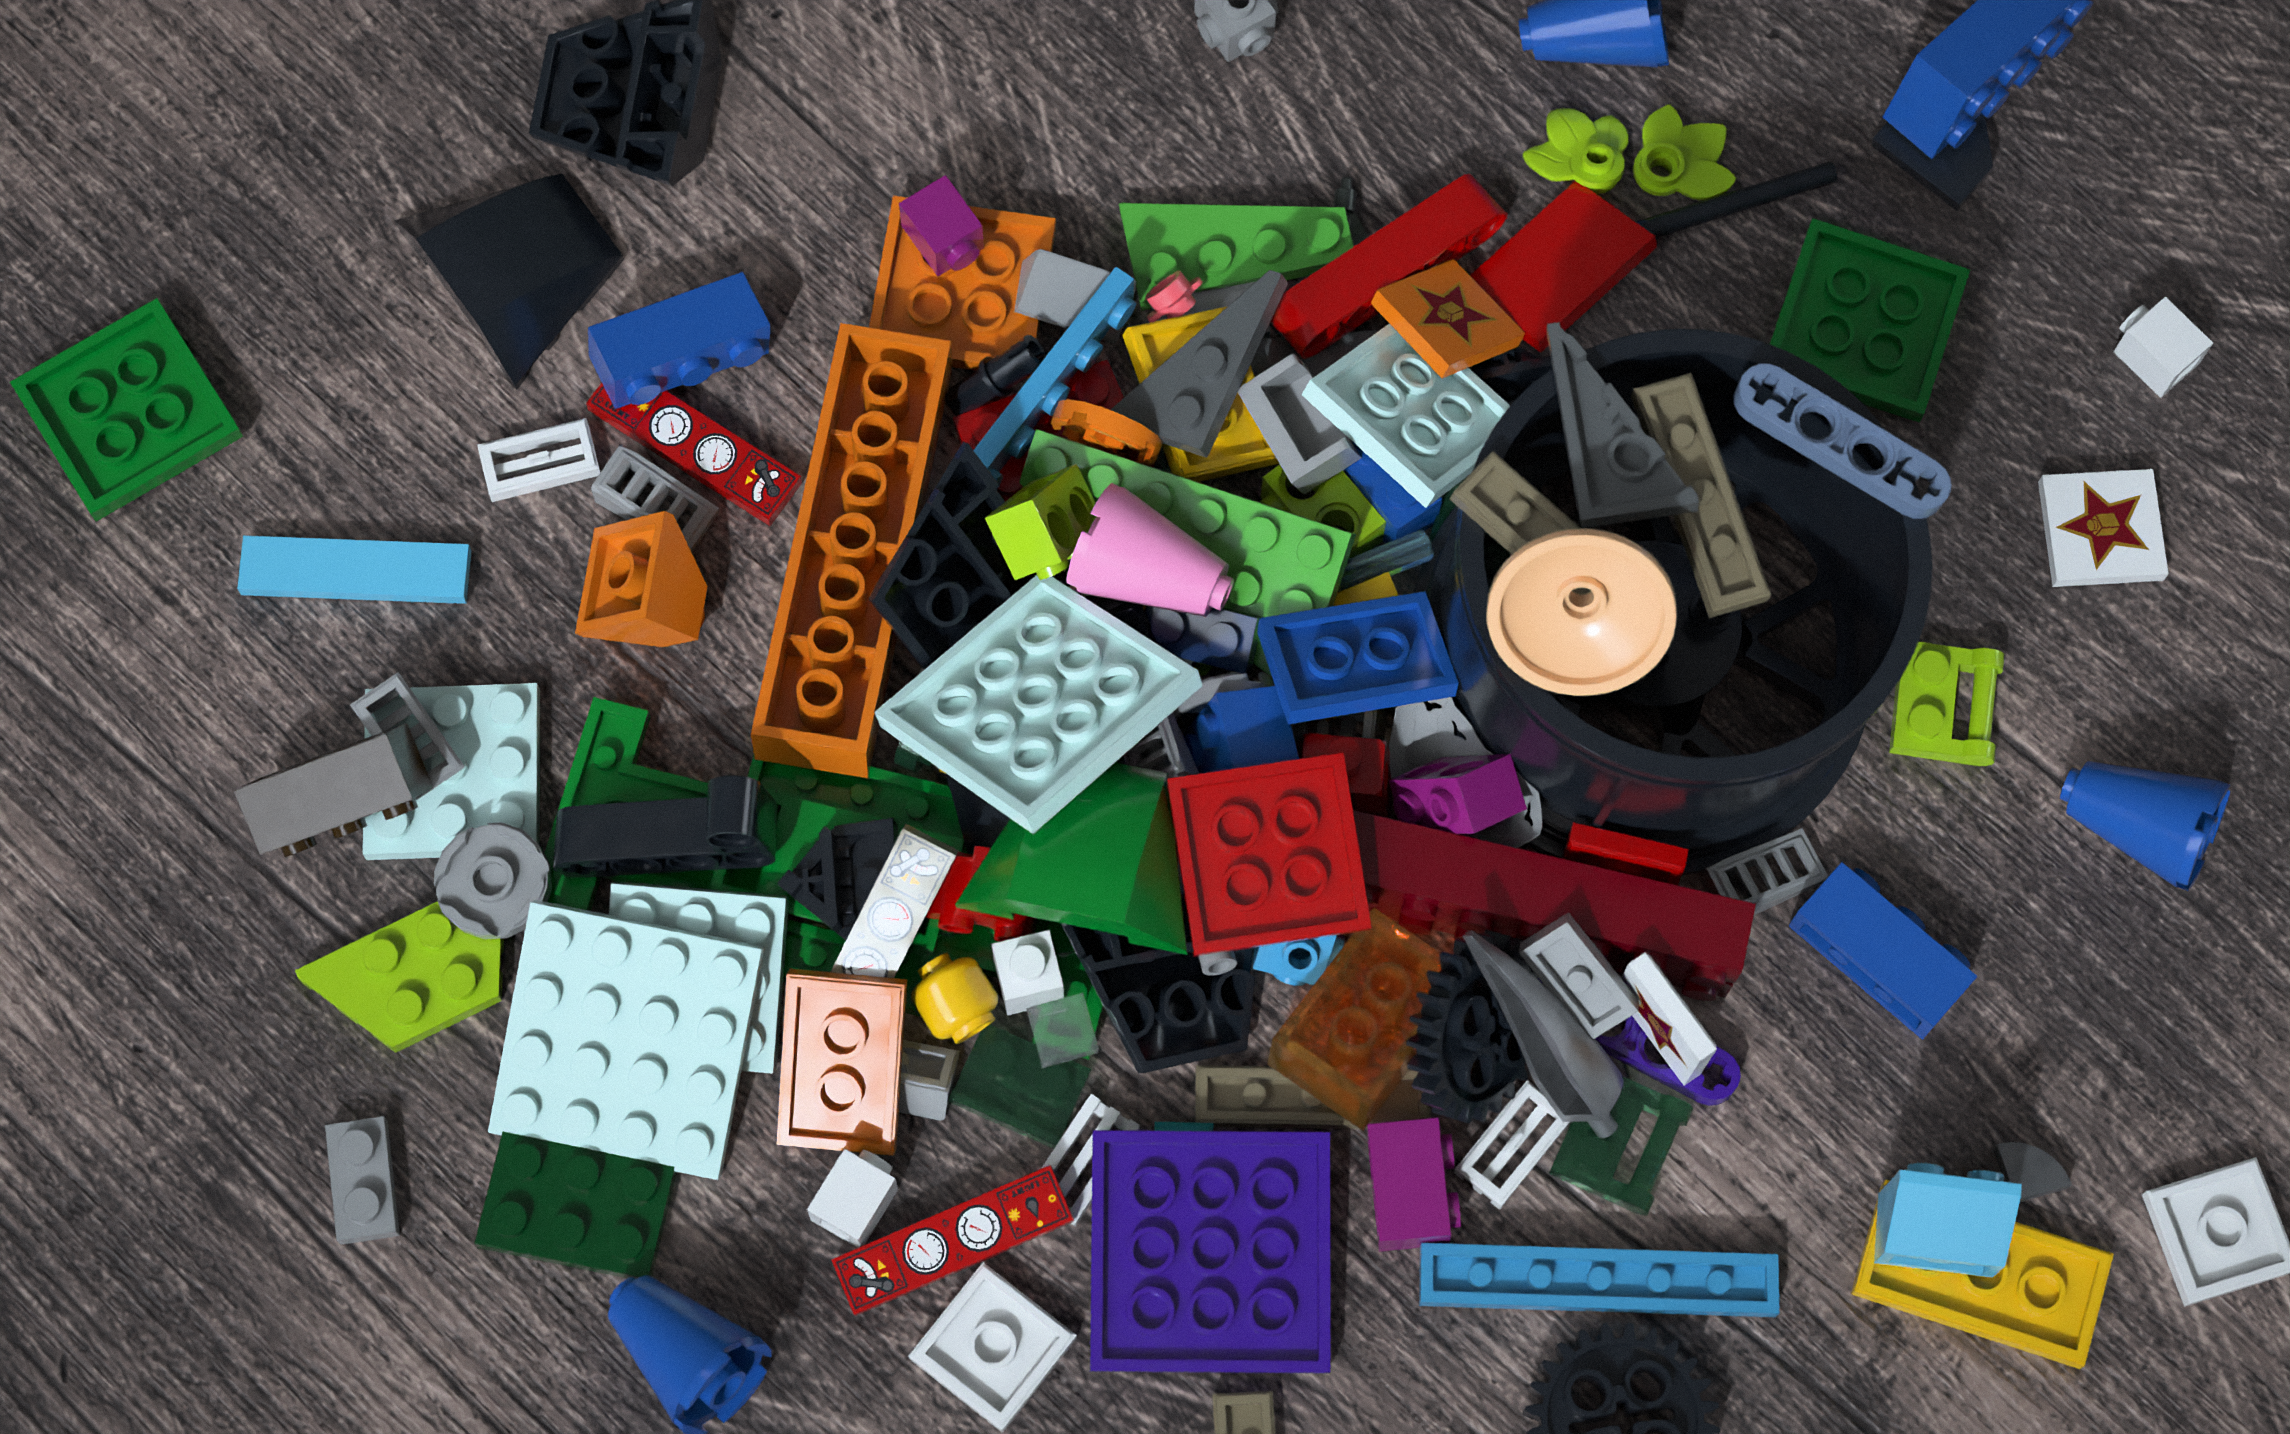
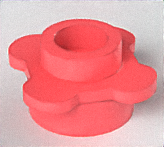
M1176 271L1156 284L1145 297L1154 309L1147 316L1148 321L1155 322L1164 315L1168 319L1179 317L1189 311L1196 303L1192 293L1203 283L1201 278L1196 277L1189 282L1181 271Z

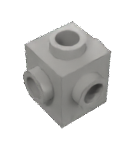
M1195 0L1194 12L1199 18L1197 19V26L1202 38L1210 48L1218 47L1227 62L1242 54L1246 57L1257 54L1274 38L1275 18L1279 12L1276 0Z

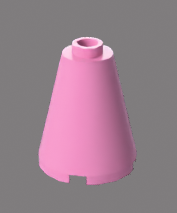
M1111 483L1103 491L1090 513L1097 517L1088 533L1082 531L1077 541L1067 574L1069 588L1080 594L1206 617L1212 608L1221 611L1234 585V579L1227 576L1229 564L1125 487Z

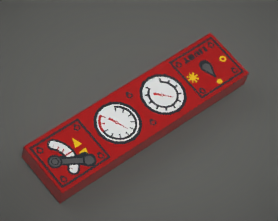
M601 383L586 403L589 412L768 526L773 524L802 484L800 475L668 391L661 392L648 403L642 405L629 404L615 409Z
M1049 1165L831 1260L852 1312L857 1316L1068 1225L1075 1220L1053 1168Z

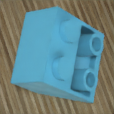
M1913 1163L1907 1165V1170L1900 1169L1878 1193L1874 1263L1993 1278L2006 1264L2020 1203L2022 1184L2004 1182V1175L1993 1171H1969L1967 1177L1944 1175V1168L1934 1164Z

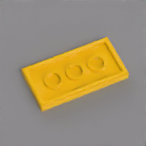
M1885 1179L1882 1182L1880 1191L1887 1185L1889 1180ZM1877 1198L1851 1295L2078 1369L2085 1366L2114 1253L2015 1222L2005 1267L1993 1278L1874 1263L1878 1208Z

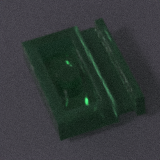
M989 1025L980 1031L961 1071L957 1085L949 1097V1101L953 1105L1054 1149L1070 1122L1091 1076V1069L993 1025Z

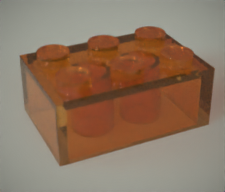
M1373 908L1369 913L1372 929L1355 932L1272 1038L1267 1062L1270 1067L1362 1131H1364L1367 1124L1370 1123L1410 1070L1407 1069V1063L1417 1052L1416 1048L1406 1046V1041L1417 1033L1418 1026L1412 1024L1409 1018L1413 1014L1421 1013L1423 1006L1418 1001L1416 994L1420 991L1428 993L1431 987L1426 975L1428 970L1440 972L1441 970L1439 951L1376 908Z

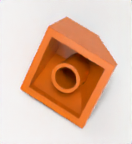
M661 511L594 528L575 634L587 638L656 647H667L699 639L700 629L705 618L704 605L708 586L673 514Z

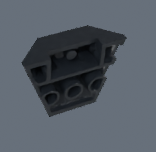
M654 0L645 3L644 11L614 20L608 15L548 35L529 134L534 139L670 186L676 185L704 161L722 66L712 0H674L662 4L660 0Z
M563 174L543 177L501 191L394 220L425 265L430 266L484 341L486 349L516 390L527 378L526 372L544 350L547 349L549 351L558 341V333L576 311H582L624 260L623 254Z
M964 441L868 598L924 670L1037 575L1035 572L1014 580L985 520V517L1005 502L996 490L1000 485L970 445ZM1064 571L1052 576L1067 587L1070 586L1067 584V575Z
M1180 881L1187 955L1131 944L1127 936L1061 923L1138 1073L1152 1072L1245 1051L1248 1047L1255 977L1250 974L1253 948L1234 951L1237 965L1232 970L1220 975L1204 974L1199 957H1194L1185 897Z

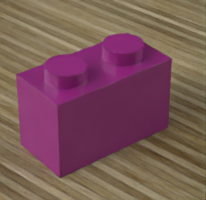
M1439 1118L1367 1124V1142L1379 1252L1420 1248L1421 1243L1450 1244L1451 1228H1461L1458 1192L1447 1193L1444 1170L1455 1169L1451 1134L1440 1135Z

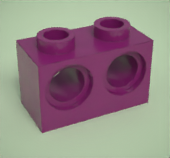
M1510 754L1440 757L1388 780L1394 797V811L1399 821L1449 833L1474 834L1527 810Z

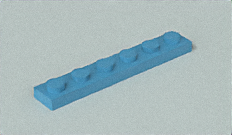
M1118 267L1113 269L973 450L999 485L1003 479V475L1000 473L1001 469L1011 456L1020 459L1026 453L1034 437L1035 430L1033 428L1045 412L1053 416L1059 401L1066 400L1070 392V388L1066 385L1078 370L1086 373L1096 362L1103 349L1100 341L1111 327L1119 330L1133 313L1136 307V302L1133 301L1134 278Z
M1421 1243L1419 1306L1777 1317L1779 1315L1778 1254Z

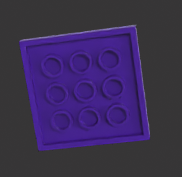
M1092 1130L1090 1372L1330 1374V1132Z

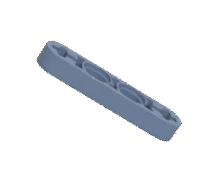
M1758 364L1750 367L1742 375L1734 393V405L1739 415L1749 423L1910 518L1925 519L1930 517L1947 500L1951 490L1950 477L1946 469L1934 459L1777 366ZM1764 383L1771 386L1774 390L1771 393V399H1768L1764 405H1760L1753 400L1756 393L1754 389L1758 390ZM1791 398L1799 403L1794 407L1788 421L1785 422L1780 417ZM1808 412L1823 414L1831 424V435L1824 439L1808 437L1800 427V417ZM1860 443H1869L1876 446L1883 455V467L1876 471L1861 469L1852 457L1853 447ZM1899 461L1904 466L1891 485L1884 480L1889 476L1896 462ZM1920 477L1930 482L1927 490L1929 494L1924 495L1921 500L1911 495L1914 487L1912 483L1917 482Z

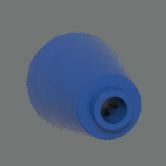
M1542 0L1529 5L1527 8L1528 17L1519 19L1523 51L1533 50L1535 60L1655 68L1669 65L1661 0Z
M2087 761L2081 770L2071 768L2062 787L2060 799L2068 802L2067 815L2176 888L2178 887L2189 892L2205 863V860H2202L2208 845L2209 843L2213 844L2230 797L2231 791L2229 788L2231 785L2216 779Z
M644 1275L637 1279L634 1277L627 1278L612 1292L609 1298L611 1306L608 1312L610 1323L672 1422L684 1434L709 1433L702 1425L715 1416L725 1423L751 1398L763 1381L767 1370L760 1364L763 1355L771 1358L772 1350L761 1337L649 1275Z

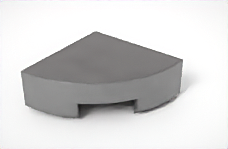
M2017 1142L2001 1143L1993 1148L2000 1171L2004 1175V1182L2022 1184L2020 1202L2065 1190L2072 1185L2063 1167L2056 1159L2042 1149Z

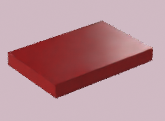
M1574 181L1470 276L1525 332L1523 340L1541 353L1549 346L1547 324L1559 322L1561 328L1564 331L1567 330L1657 248L1656 237L1589 188Z

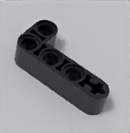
M721 776L713 778L708 782V792L705 798L564 807L556 812L553 868L554 871L565 876L588 878L768 866L773 864L776 858L777 802L763 785L755 779L744 776Z

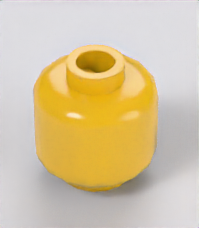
M944 953L929 961L917 971L922 981L912 991V1003L935 1038L949 1039L952 1037L955 1044H959L976 1035L995 1021L992 1011L998 1004V995L974 958L961 957L952 961L948 953Z

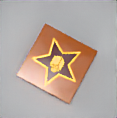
M1454 259L1377 289L1371 301L1373 307L1442 379L1518 347L1525 335V332Z

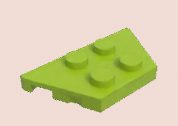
M437 901L294 971L302 984L310 990H314L334 1005L341 1013L356 1024L361 1025L377 1040L397 1053L502 1001L503 973L501 972V955L504 952V938L484 940L464 933L443 914Z

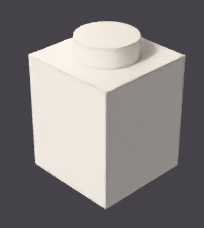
M2164 297L2151 310L2141 305L2121 324L2119 329L2124 333V336L2114 350V353L2162 398L2200 364L2213 342L2169 299Z
M1050 930L992 944L993 959L1007 1015L1064 1002L1063 983Z
M844 1149L807 1209L811 1221L857 1248L864 1246L898 1191L896 1179L889 1175L893 1167L867 1150H862L858 1157Z

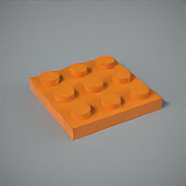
M893 195L869 328L951 341L952 367L975 371L979 369V363L987 356L994 358L1000 355L1024 336L1031 335L1036 339L1038 338L1041 320L1016 313L1014 309L1022 261L1038 249L1052 252L1056 232V218L969 206L982 224L984 249L980 251L979 256L967 267L958 271H954L951 268L937 277L901 226L899 203L908 197Z

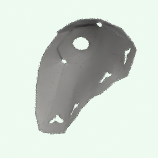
M1452 697L1428 701L1429 703H1438L1442 706V708H1435L1431 711L1427 710L1424 702L1396 707L1389 741L1391 779L1440 757L1493 754L1486 750L1472 725L1455 706ZM1452 721L1455 722L1458 731L1464 734L1466 740H1464L1460 736L1454 735V725ZM1516 771L1527 809L1530 803V818L1533 825L1531 826L1524 819L1527 810H1524L1474 834L1458 835L1514 848L1521 847L1541 833L1542 808L1539 792Z

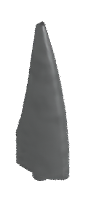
M1468 931L1463 938L1503 1010L1521 1048L1533 1081L1562 1122L1587 1121L1599 1138H1606L1613 1134L1618 1124L1610 1114V1111L1621 1093L1624 1082L1619 1069L1595 1039L1592 1040L1567 1007L1538 979L1506 953L1475 932Z

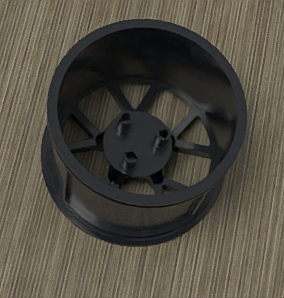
M1665 329L1641 332L1612 339L1586 349L1587 361L1606 385L1611 383L1637 418L1638 416L1631 399V394L1635 388L1691 373L1728 477L1736 484L1734 494L1741 512L1753 502H1763L1778 513L1793 530V536L1797 541L1801 540L1816 563L1818 570L1815 580L1808 586L1745 621H1742L1740 609L1709 618L1682 539L1673 534L1669 516L1644 519L1643 523L1648 540L1634 543L1641 546L1658 561L1671 582L1677 612L1674 634L1663 657L1647 674L1625 687L1596 695H1568L1543 689L1519 676L1500 657L1490 637L1487 622L1489 592L1493 580L1498 573L1495 570H1486L1484 566L1483 541L1488 533L1457 505L1443 522L1432 541L1419 571L1413 593L1425 591L1459 682L1456 696L1452 697L1455 706L1472 725L1486 750L1490 751L1493 755L1510 754L1515 770L1539 792L1542 808V829L1539 836L1526 844L1549 856L1561 858L1574 822L1689 849L1685 869L1682 874L1689 875L1701 873L1704 868L1728 857L1788 834L1803 822L1827 797L1845 772L1855 753L1866 722L1875 714L1899 682L1915 653L1926 621L1931 596L1933 565L1927 518L1913 519L1901 514L1749 423L1739 415L1734 405V393L1742 375L1755 365L1771 364L1785 370L1885 430L1867 407L1841 383L1796 355L1756 339L1732 333L1702 329ZM1553 368L1532 383L1510 405L1494 426L1482 447L1473 471L1494 451L1541 493L1542 487L1547 480L1570 470ZM1763 383L1761 388L1758 390L1754 389L1756 393L1753 400L1757 404L1764 405L1768 399H1771V393L1774 389ZM1791 398L1780 419L1787 422L1791 412L1799 402ZM1808 412L1800 417V427L1808 437L1824 439L1831 435V424L1823 414ZM1860 443L1853 447L1852 457L1861 469L1876 471L1883 467L1884 458L1876 446L1869 443ZM1897 461L1895 467L1884 481L1892 485L1904 464ZM1912 483L1914 487L1911 495L1921 500L1916 483ZM1829 600L1834 614L1837 638L1835 676L1831 680H1826L1762 645L1758 639ZM1732 665H1738L1824 712L1819 726L1807 734L1780 746L1745 755H1736L1698 722L1705 695L1722 681ZM1609 696L1627 704L1642 707L1645 709L1661 743L1659 752L1640 748L1611 737L1587 724L1577 716L1581 710ZM1424 702L1428 711L1442 708L1438 703ZM1452 721L1454 725V735L1460 736L1464 740H1466L1464 734L1458 731L1455 722ZM1681 749L1686 750L1693 757L1680 756ZM1529 803V804H1528L1527 813H1526L1524 819H1525L1526 821H1528V822L1531 824V826H1532V825H1533V822H1532V819L1530 818V803Z

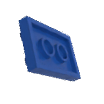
M1425 591L1259 618L1257 634L1288 724L1456 696L1459 682Z

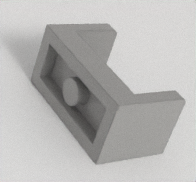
M1291 354L1240 386L1238 394L1291 484L1303 494H1306L1360 460L1361 456L1351 439L1301 395L1309 381L1314 377L1307 365L1295 354Z

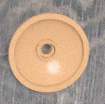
M1571 529L1547 534L1529 542L1517 550L1503 564L1494 578L1489 592L1487 622L1490 637L1497 652L1505 663L1519 676L1538 687L1556 693L1596 695L1611 692L1635 682L1647 674L1660 661L1668 649L1674 634L1676 603L1671 582L1664 569L1641 546L1629 539L1606 531ZM1584 587L1591 589V591L1587 594H1576L1572 589Z

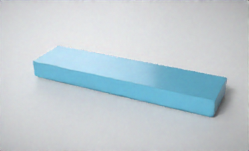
M243 536L237 589L241 595L467 604L471 548L469 544Z

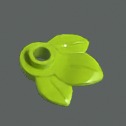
M1668 104L1656 110L1647 118L1642 128L1644 148L1637 154L1633 165V175L1637 184L1647 193L1656 196H1667L1679 192L1691 199L1706 200L1722 195L1736 181L1733 173L1717 163L1725 144L1726 126L1715 123H1698L1683 126L1679 114L1672 105ZM1662 166L1667 169L1669 175L1666 177L1655 175L1651 172V168Z
M1568 108L1554 109L1548 113L1546 119V131L1549 141L1523 152V159L1526 164L1542 177L1551 181L1575 180L1594 193L1602 194L1612 190L1624 174L1625 161L1622 153L1628 146V133L1623 123L1613 115L1603 116L1592 122L1584 113L1578 110Z

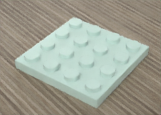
M1036 575L875 711V715L882 729L1034 834L1203 685L1198 670L1052 576L1039 580Z
M539 900L530 902L488 1133L502 1135V1131L674 1166V1171L718 1180L722 1176L765 946Z

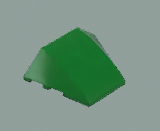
M1115 762L1034 834L1010 818L955 904L956 908L1014 919L1015 914L1123 935L1128 937L1131 944L1187 955L1175 832L1167 787L1169 774Z

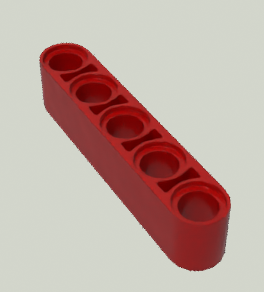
M1470 173L1465 174L1283 293L1270 322L1303 359L1311 358L1379 313L1371 304L1377 289L1450 260L1458 261L1490 239L1505 223L1507 213Z

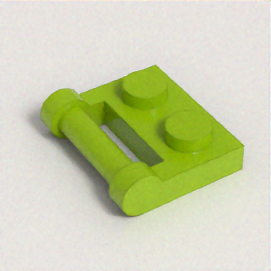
M1918 642L1915 653L1903 676L1896 684L1889 753L1973 766H1989L1994 764L1996 745L1991 742L1996 679L1997 675L2003 672L2004 653L1992 648L1966 649ZM1958 671L1974 674L1968 740L1952 739Z

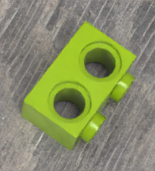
M1076 463L1029 482L985 517V520L1014 580L1035 572L1039 580H1042L1069 567L1068 559L1072 558L1081 532L1088 533L1097 516L1090 514L1095 501Z
M1278 465L1263 476L1261 503L1330 526H1341L1348 532L1356 534L1346 568L1383 541L1386 521L1343 470L1314 488L1315 495L1303 500L1296 499L1287 492V489L1293 484L1289 481L1281 465Z

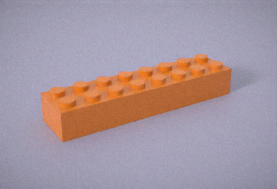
M840 323L751 730L755 760L862 778L869 777L879 728L875 711L884 704L897 635L868 598L925 504L945 407V396L948 392L952 373L951 341Z

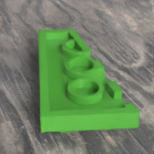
M1119 203L1133 275L1137 281L1136 289L1141 311L1151 309V305L1145 299L1147 293L1161 280L1176 271H1181L1189 282L1196 277L1201 278L1203 283L1193 292L1196 293L1256 282L1269 270L1281 273L1286 280L1310 276L1354 247L1345 207Z

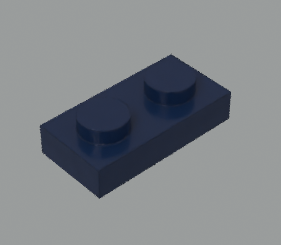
M1146 606L1145 614L1157 644L1176 657L1242 674L1251 673L1259 640L1257 634L1259 618L1263 617L1224 607L1221 611L1212 608L1210 613L1203 617Z

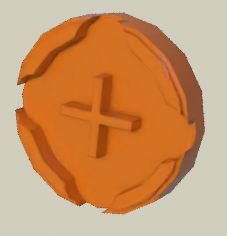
M1070 399L1059 401L1051 421L1055 430H1061L1062 426H1065L1063 435L1067 439L1125 457L1126 454L1138 456L1137 462L1149 466L1155 464L1163 444L1158 435L1144 425L1117 412L1083 401Z

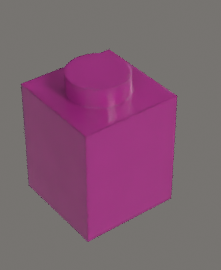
M946 175L899 203L902 228L937 277L951 268L954 271H958L967 267L979 256L980 251L984 249L982 224Z

